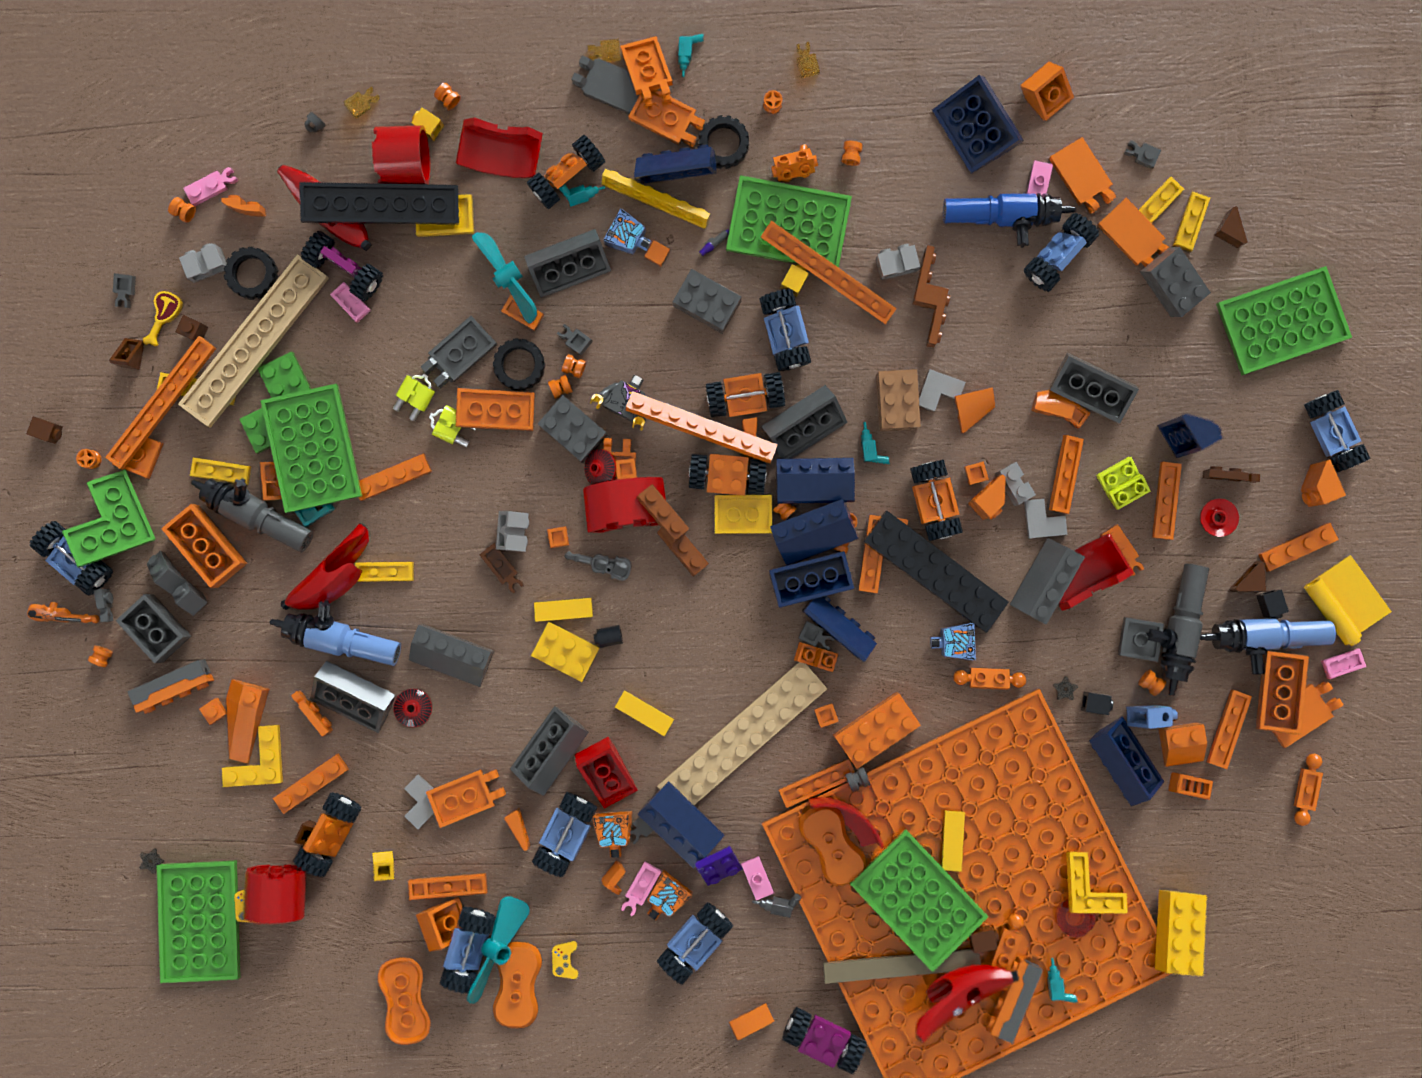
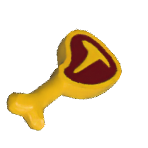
M160 291L155 295V323L149 335L143 338V343L146 345L158 346L157 336L162 325L173 321L183 308L182 300L177 295L166 291Z

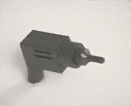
M794 894L791 900L773 897V900L766 898V900H761L760 902L753 900L752 903L759 904L765 911H770V914L790 918L793 909L801 899V895Z

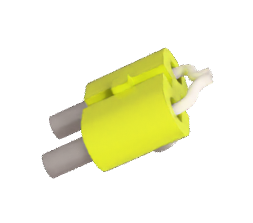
M425 374L422 376L414 375L413 377L406 375L396 394L399 398L393 409L399 412L404 401L410 403V405L415 407L409 417L412 421L416 420L420 411L425 412L435 394V391L431 389V383L427 380L428 376ZM425 377V382L428 384V386L423 385L420 381L416 380L415 378L422 379Z
M446 405L443 410L439 409L436 413H431L429 418L431 419V427L434 429L432 432L433 436L452 445L456 442L465 447L468 446L469 441L458 436L462 427H456V409ZM439 412H442L438 422L434 426L433 417L437 416Z

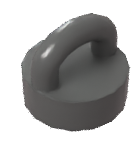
M313 112L306 116L308 119L304 125L307 131L315 133L326 126ZM311 122L315 125L314 128L310 127L309 124Z

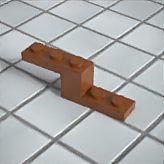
M927 245L924 250L912 305L934 309L926 346L934 348L941 341L942 332H939L940 326L945 323L946 314L944 313L945 306L948 307L951 295H948V288L927 284L930 283L932 277L930 266L931 264L934 265L937 253H934L935 247Z
M650 485L636 497L660 525L661 528L657 534L693 577L709 564L686 537L685 533L689 530L688 526L653 485Z

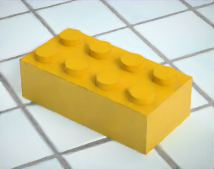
M1159 890L1155 970L1171 974L1203 976L1207 895Z

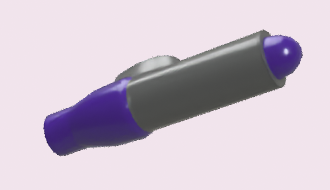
M723 230L715 238L711 237L705 242V246L699 251L701 256L711 252L729 236V230Z

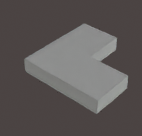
M929 369L919 396V407L935 412L941 395L954 399L955 396L962 394L966 382Z
M1044 499L1026 500L1024 502L1028 539L1068 535L1066 516L1046 518Z
M418 774L404 788L417 801L405 817L417 829H420L434 812L426 794V791L433 789V787Z

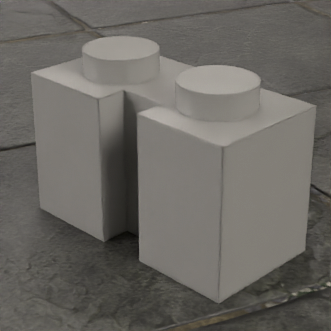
M206 244L202 246L199 252L191 250L186 252L184 256L179 257L188 280L195 283L224 271V266L227 265L222 249L216 244Z
M909 244L899 246L896 251H891L890 248L884 249L876 256L881 280L917 272L920 268L915 245L909 246Z
M1017 462L995 473L996 476L1001 474L1005 476V491L1014 506L1036 495L1029 482L1023 483L1020 477L1024 474Z
M499 511L496 550L526 552L528 540L524 534L525 529L529 526V513Z

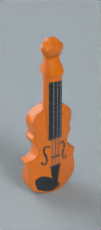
M50 602L49 607L31 604L27 611L29 618L39 622L70 621L88 623L92 621V623H98L100 621L98 615L71 614L66 608H57L58 604L56 602Z

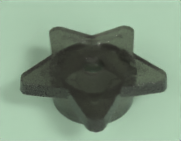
M1067 676L1063 678L1062 682L1053 684L1057 690V700L1065 697L1071 701L1074 700L1073 692L1078 688V685L1070 683Z
M156 848L150 853H140L142 859L139 867L140 870L148 869L152 874H155L157 865L164 863V860L157 854Z

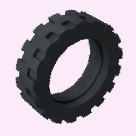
M719 115L717 118H711L708 123L704 124L699 134V146L708 145L709 136L717 129L727 128L733 130L739 137L740 144L738 150L734 154L725 157L715 154L716 168L722 169V167H725V169H729L731 166L735 167L740 161L744 160L745 155L748 153L749 134L746 131L745 125L741 124L737 118L733 119L729 115H726V117Z
M251 246L239 248V251H234L231 254L232 256L226 260L227 265L224 266L226 284L233 292L243 298L255 300V298L261 299L278 279V268L275 265V261L259 248ZM251 258L261 260L266 269V274L261 284L254 288L241 286L237 280V270L241 263Z
M515 338L504 342L505 344L500 346L494 355L493 367L495 375L504 386L512 390L524 391L525 389L533 388L544 375L545 362L543 354L534 343L526 339ZM513 350H526L534 358V371L526 379L514 380L508 377L504 371V359Z

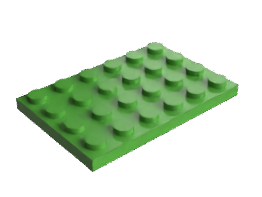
M740 175L726 251L798 264L760 237L772 220L839 267L852 196Z
M1326 266L1216 304L1241 375L1352 338Z
M338 384L260 400L285 513L362 497Z
M906 829L863 872L850 882V885L932 972L989 917Z
M237 860L157 865L160 983L239 979V921L236 920L234 898L238 892Z

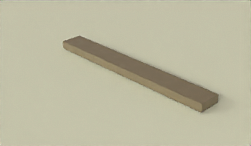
M969 948L955 950L933 972L916 954L823 962L825 984L944 973L970 965H981L980 953L975 954Z

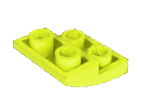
M1127 457L1096 475L1116 510L1151 492L1132 457Z

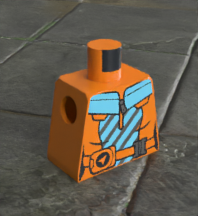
M632 811L596 813L593 816V822L599 846L609 847L611 858L621 857V846H627L630 843Z
M663 869L648 897V901L653 906L647 914L654 920H657L662 912L668 917L672 916L691 898L692 891Z

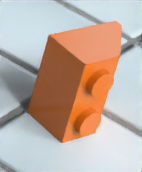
M1052 62L1046 63L1020 85L1026 101L1044 121L1048 120L1074 98L1064 68Z
M1331 460L1310 465L1301 487L1302 499L1308 507L1324 505L1346 496Z
M1001 474L995 477L968 502V505L983 520L996 518L1003 511L1001 507L1005 504V476Z
M1196 722L1158 728L1165 767L1204 761L1207 748L1204 724Z
M459 897L437 904L416 914L429 952L442 950L449 946L454 929H462L457 924L463 908Z

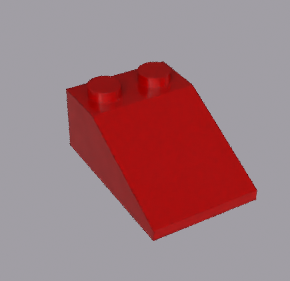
M609 737L574 754L576 767L603 808L638 791L621 756Z

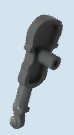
M570 551L564 555L566 560L590 564L593 572L608 573L612 579L626 580L631 572V562L624 557L616 556V558L611 559L601 554L589 557L572 554Z

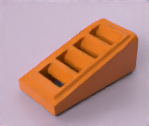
M757 417L742 421L743 432L756 436Z
M1172 772L1168 790L1210 800L1213 781ZM1204 783L1202 794H1200L1201 785Z
M517 808L506 815L504 820L523 851H526L530 847V842L521 810Z

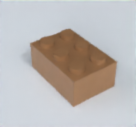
M917 369L879 371L876 374L879 432L919 429L921 424Z

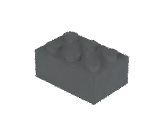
M1180 247L1166 249L1140 271L1170 317H1183L1211 293Z
M691 269L673 300V307L723 334L741 303V296Z
M564 395L558 399L537 423L582 463L608 436L601 427Z
M144 594L116 620L154 663L165 662L192 637L154 594Z

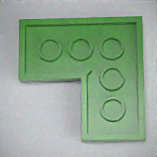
M292 351L258 368L271 398L311 389ZM262 408L240 418L255 453L259 454L271 448Z
M126 470L87 482L88 489L101 518L62 531L77 568L156 540Z

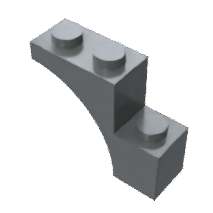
M161 550L149 559L147 566L154 583L172 594L176 605L194 616L208 603L204 594L180 574L167 555Z

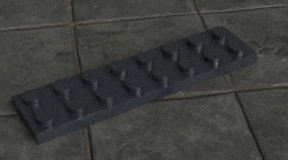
M299 182L301 223L459 225L458 185Z
M887 510L863 541L985 633L990 630L1009 603V601Z

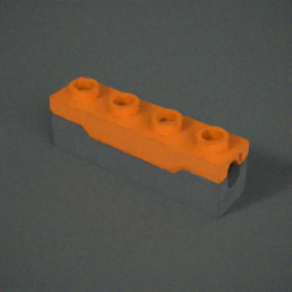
M197 660L129 690L127 693L136 713L144 712V714L156 710L155 706L162 704V706L174 702L173 698L175 697L184 698L190 695L193 689L197 688L199 691L208 687V683L214 681V678L211 675L206 660Z
M1018 956L1013 961L1010 972L1017 971L1019 981L1003 989L1001 996L996 998L994 1013L989 1016L986 1024L991 1035L1012 1044L1043 972L1039 965Z

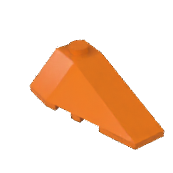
M231 679L226 697L229 759L249 763L258 726L260 725L269 693L268 688Z

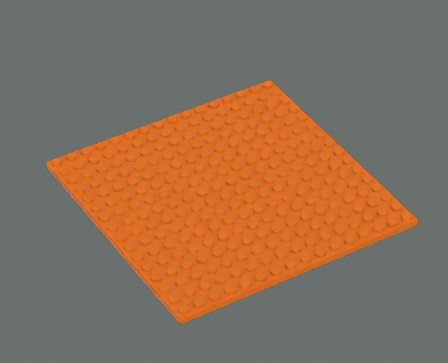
M1040 689L1021 696L867 771L866 774L871 784L867 787L862 786L859 787L858 791L852 792L848 782H845L816 796L838 799L856 807L874 826L883 842L884 849L906 829L940 866L942 862L944 810L965 812L962 872H946L989 916L979 927L990 925L1000 935L1002 927L1009 929L1008 918L1011 915L1018 914L1023 918V927L1017 930V933H1020L1022 938L1014 961L1018 956L1039 965L1043 970L1013 1044L991 1035L986 1026L989 1016L994 1013L995 1000L1001 996L1003 990L976 1003L932 1034L923 1044L916 1037L917 1020L938 1003L930 1002L926 991L936 979L948 972L839 982L838 984L883 1078H961L1171 975V973L1155 970L1156 924ZM809 801L762 822V826L795 894L801 895L799 903L828 962L915 954L850 884L837 886L825 878L818 852L803 838L799 828L801 817L811 809ZM845 825L849 839L864 853L868 866L884 849H881L878 843L861 847L855 833ZM1066 852L1088 853L1090 893H1126L1128 913H1084V921L1080 925H1070L1065 918L1066 911L1069 909ZM969 937L956 950L971 948ZM994 950L980 953L981 965H989ZM1051 958H1054V964L1064 980L1065 993L1076 995L1077 1003L1061 1000L1052 1001L1049 998L1047 977L1049 967L1051 966Z

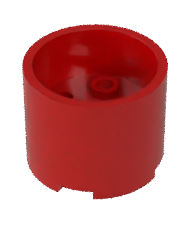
M423 125L375 127L373 131L376 134V139L372 142L374 171L380 176L378 184H429L431 162L425 127Z
M266 864L247 868L245 873L243 919L248 922L262 924L288 923L303 919L305 916L307 872L292 864H284V866H270Z

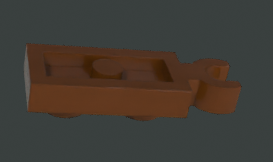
M1211 466L1210 469L1203 471L1204 479L1249 483L1260 482V474L1241 472L1239 468H1229V471L1222 470V467Z
M493 543L479 554L502 585L507 582L509 583V590L512 593H516L513 588L515 583H518L521 587L524 586L521 580L515 578L518 572L501 550H496V543Z

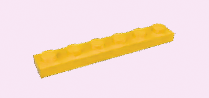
M604 170L602 174L603 186L706 229L710 213L704 209L691 206L686 201L677 200L667 193L656 191L651 186L642 185L632 178L623 177L615 171Z

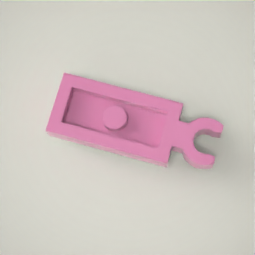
M226 168L221 175L218 171H215L184 187L191 204L197 206L228 190L226 184H234L238 181L235 176L229 178V174L234 172L233 169Z
M644 861L625 895L629 900L623 903L622 911L625 910L626 906H631L632 911L630 915L633 916L635 914L636 904L643 905L661 873L660 869Z

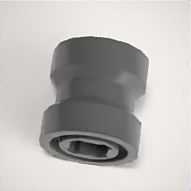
M863 767L857 769L855 773L845 774L852 792L858 791L859 787L871 785Z

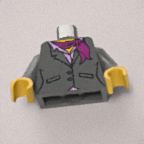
M633 375L629 384L622 380L619 383L614 382L598 394L592 396L590 404L594 401L597 402V409L602 404L604 408L632 422V428L636 424L641 426V431L644 428L646 418L625 411L632 392L645 396V393L639 390L644 381L642 378Z

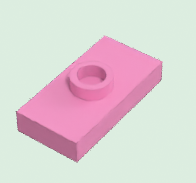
M1034 160L1026 193H1041V196L1047 193L1053 164Z
M343 282L330 295L358 323L371 310L361 299L350 293L349 286Z
M1359 648L1321 660L1327 679H1333L1366 667Z
M759 856L741 863L756 901L774 893Z

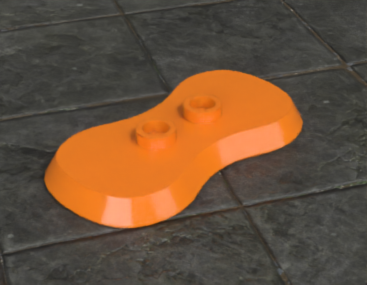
M816 807L809 809L803 814L799 822L801 835L818 852L825 878L837 886L850 884L867 867V861L864 853L849 839L845 829L844 817L840 810L836 807Z
M510 942L507 945L511 949L509 960L503 965L497 964L500 974V989L493 1003V1014L496 1021L505 1027L525 1028L534 1022L538 1014V1003L535 997L534 986L541 969L542 958L539 950L534 945L526 942Z
M405 957L385 962L378 972V984L387 1001L385 1030L390 1040L400 1045L418 1043L426 1038L430 1030V1018L421 1001L422 969L415 960Z

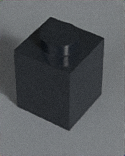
M1272 590L1256 595L1263 617L1279 619L1283 617V613L1289 612L1282 590Z
M1084 691L1081 711L1109 715V712L1113 709L1112 696Z

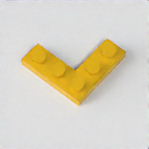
M280 725L258 726L260 765L223 767V787L283 782Z
M1066 852L1069 913H1128L1126 893H1090L1088 853Z

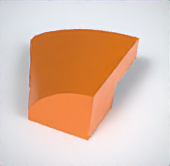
M993 387L954 397L961 433H965L995 408Z
M1050 390L1040 391L1036 393L1031 411L1071 420L1076 402Z
M260 462L261 499L282 500L274 462Z

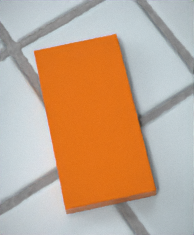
M457 388L456 427L533 431L534 392Z

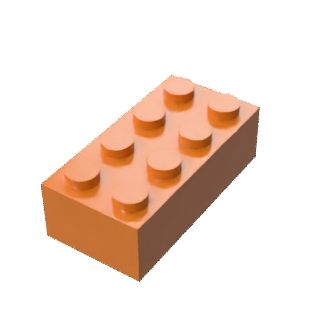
M190 504L161 528L210 588H219L248 564L200 505Z
M1266 651L1267 654L1263 655L1264 674H1261L1256 729L1300 735L1302 732L1309 656Z
M895 692L833 734V736L854 767L858 769L921 725L901 695Z

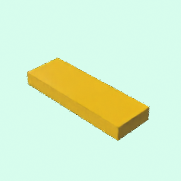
M1170 176L1138 210L1153 223L1184 188Z
M1196 192L1190 193L1173 247H1180L1188 252L1193 251L1210 197Z
M193 457L190 476L203 479L213 478L217 481L224 480L229 483H234L236 479L241 480L243 478L246 485H248L251 467Z
M414 562L355 563V566L362 570V574L357 582L414 581Z
M592 598L534 602L535 622L593 617Z
M625 690L615 706L618 710L665 736L674 721L670 716Z
M944 810L941 867L945 871L962 872L965 812Z

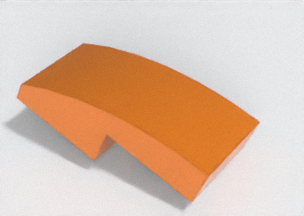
M229 195L228 198H221V202L234 211L250 216L266 217V209L258 202H245L238 195Z
M799 642L794 660L833 672L838 654Z
M763 1003L731 1020L729 1025L736 1039L740 1040L773 1023L774 1019L766 1003Z

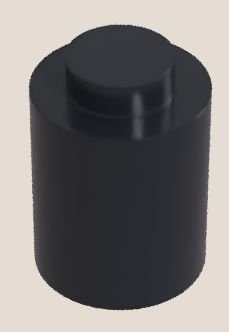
M620 625L596 629L597 633L593 634L595 645H599L600 648L623 644Z

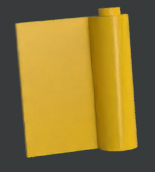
M1351 555L1304 586L1305 591L1326 620L1333 622L1336 633L1344 645L1354 646L1359 643L1362 636L1361 632L1392 612Z

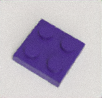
M730 846L695 862L697 870L708 886L717 884L721 879L733 876L742 870V866Z

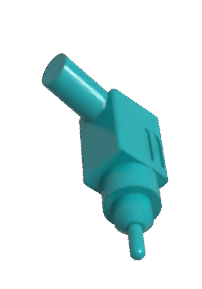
M704 33L689 37L679 36L678 65H680L682 70V77H685V70L689 66L690 60H692V44L703 42Z
M563 184L559 189L569 201L570 207L589 201V198L595 197L599 190L606 187H584L583 184L568 189Z
M863 422L864 430L861 435L863 461L889 464V457L877 455L876 441L873 440L870 430L867 429L866 422Z
M1051 958V966L1049 967L1047 977L1049 998L1052 1001L1061 1000L1077 1003L1076 995L1065 993L1064 980L1054 964V958Z

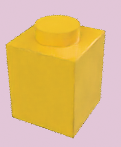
M423 107L420 111L415 112L412 117V125H423L427 137L432 141L436 139L444 127L441 119Z
M792 264L781 284V289H792L794 296L798 297L809 275L806 272L807 269L797 264L795 266Z
M392 851L373 853L374 881L394 879Z

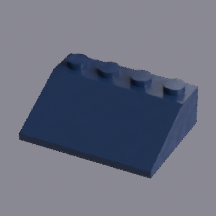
M978 75L932 109L971 174L1006 154L1024 141L984 76Z

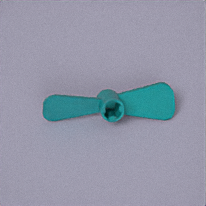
M481 232L473 234V241L497 270L494 272L495 277L492 278L497 287L502 286L503 289L508 287L525 321L529 324L534 322L537 316L536 306L517 282L523 276L513 260L508 264L505 263L495 241L488 234Z
M506 896L501 899L491 938L487 939L481 948L483 956L487 957L467 995V1002L470 1004L477 1003L481 998L494 962L498 965H503L509 960L511 949L507 945L530 912L529 906L524 901L512 896Z

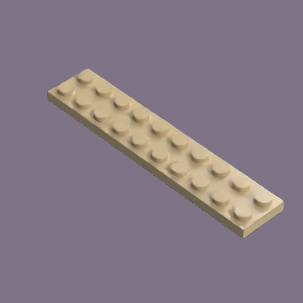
M297 254L178 405L211 428L328 281L329 277L302 260Z
M798 662L659 783L657 787L660 790L669 781L695 805L827 690L826 686L806 664Z

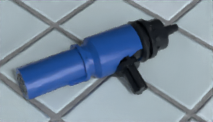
M1041 193L999 194L997 198H993L992 195H989L988 198H945L943 202V222L987 225L996 223L999 227H1012L1017 232V246L1023 248L1029 245L1028 230L1031 229L1033 223L1036 227H1039L1040 224L1041 226H1047L1051 222H1060L1062 213H1074L1076 207L1062 206L1061 197H1052L1047 193L1042 194V196Z

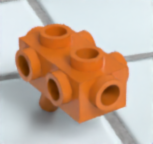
M802 144L800 151L773 157L774 166H771L773 177H777L778 182H790L792 178L799 176L806 178L811 173H815V167L818 166L816 155L812 156L810 148Z

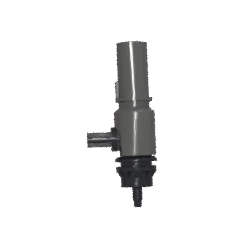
M213 478L208 479L205 483L195 479L191 481V485L200 490L199 500L205 502L208 508L250 531L257 529V533L261 535L265 533L301 553L309 546L313 538V531L282 516L273 507L268 508L265 501L251 495L246 489L245 479H236L234 485L229 484L227 481H217Z
M1184 564L1176 606H1173L1175 613L1169 618L1167 629L1163 631L1149 629V632L1146 633V636H1148L1147 640L1159 642L1163 647V652H1166L1161 655L1165 657V661L1161 660L1160 664L1163 669L1162 677L1170 679L1168 693L1170 696H1175L1178 680L1188 682L1189 675L1194 671L1191 663H1196V660L1193 658L1197 657L1203 627L1200 615L1204 613L1201 612L1210 569L1208 567Z

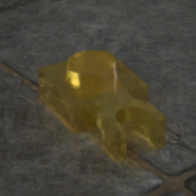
M619 39L601 40V46L598 47L587 45L588 51H595L594 54L588 55L591 60L601 56L602 60L606 62L621 60Z
M809 41L806 42V50H802L800 44H797V52L801 55V57L797 58L801 78L819 74L820 70L816 54H809Z
M372 86L366 90L364 95L358 91L343 101L345 107L355 119L371 109L369 103H375L380 99L378 94L374 97L369 96L374 92Z

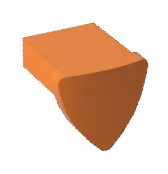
M615 861L601 879L603 885L617 895L622 892V889L616 884L626 873L623 865Z

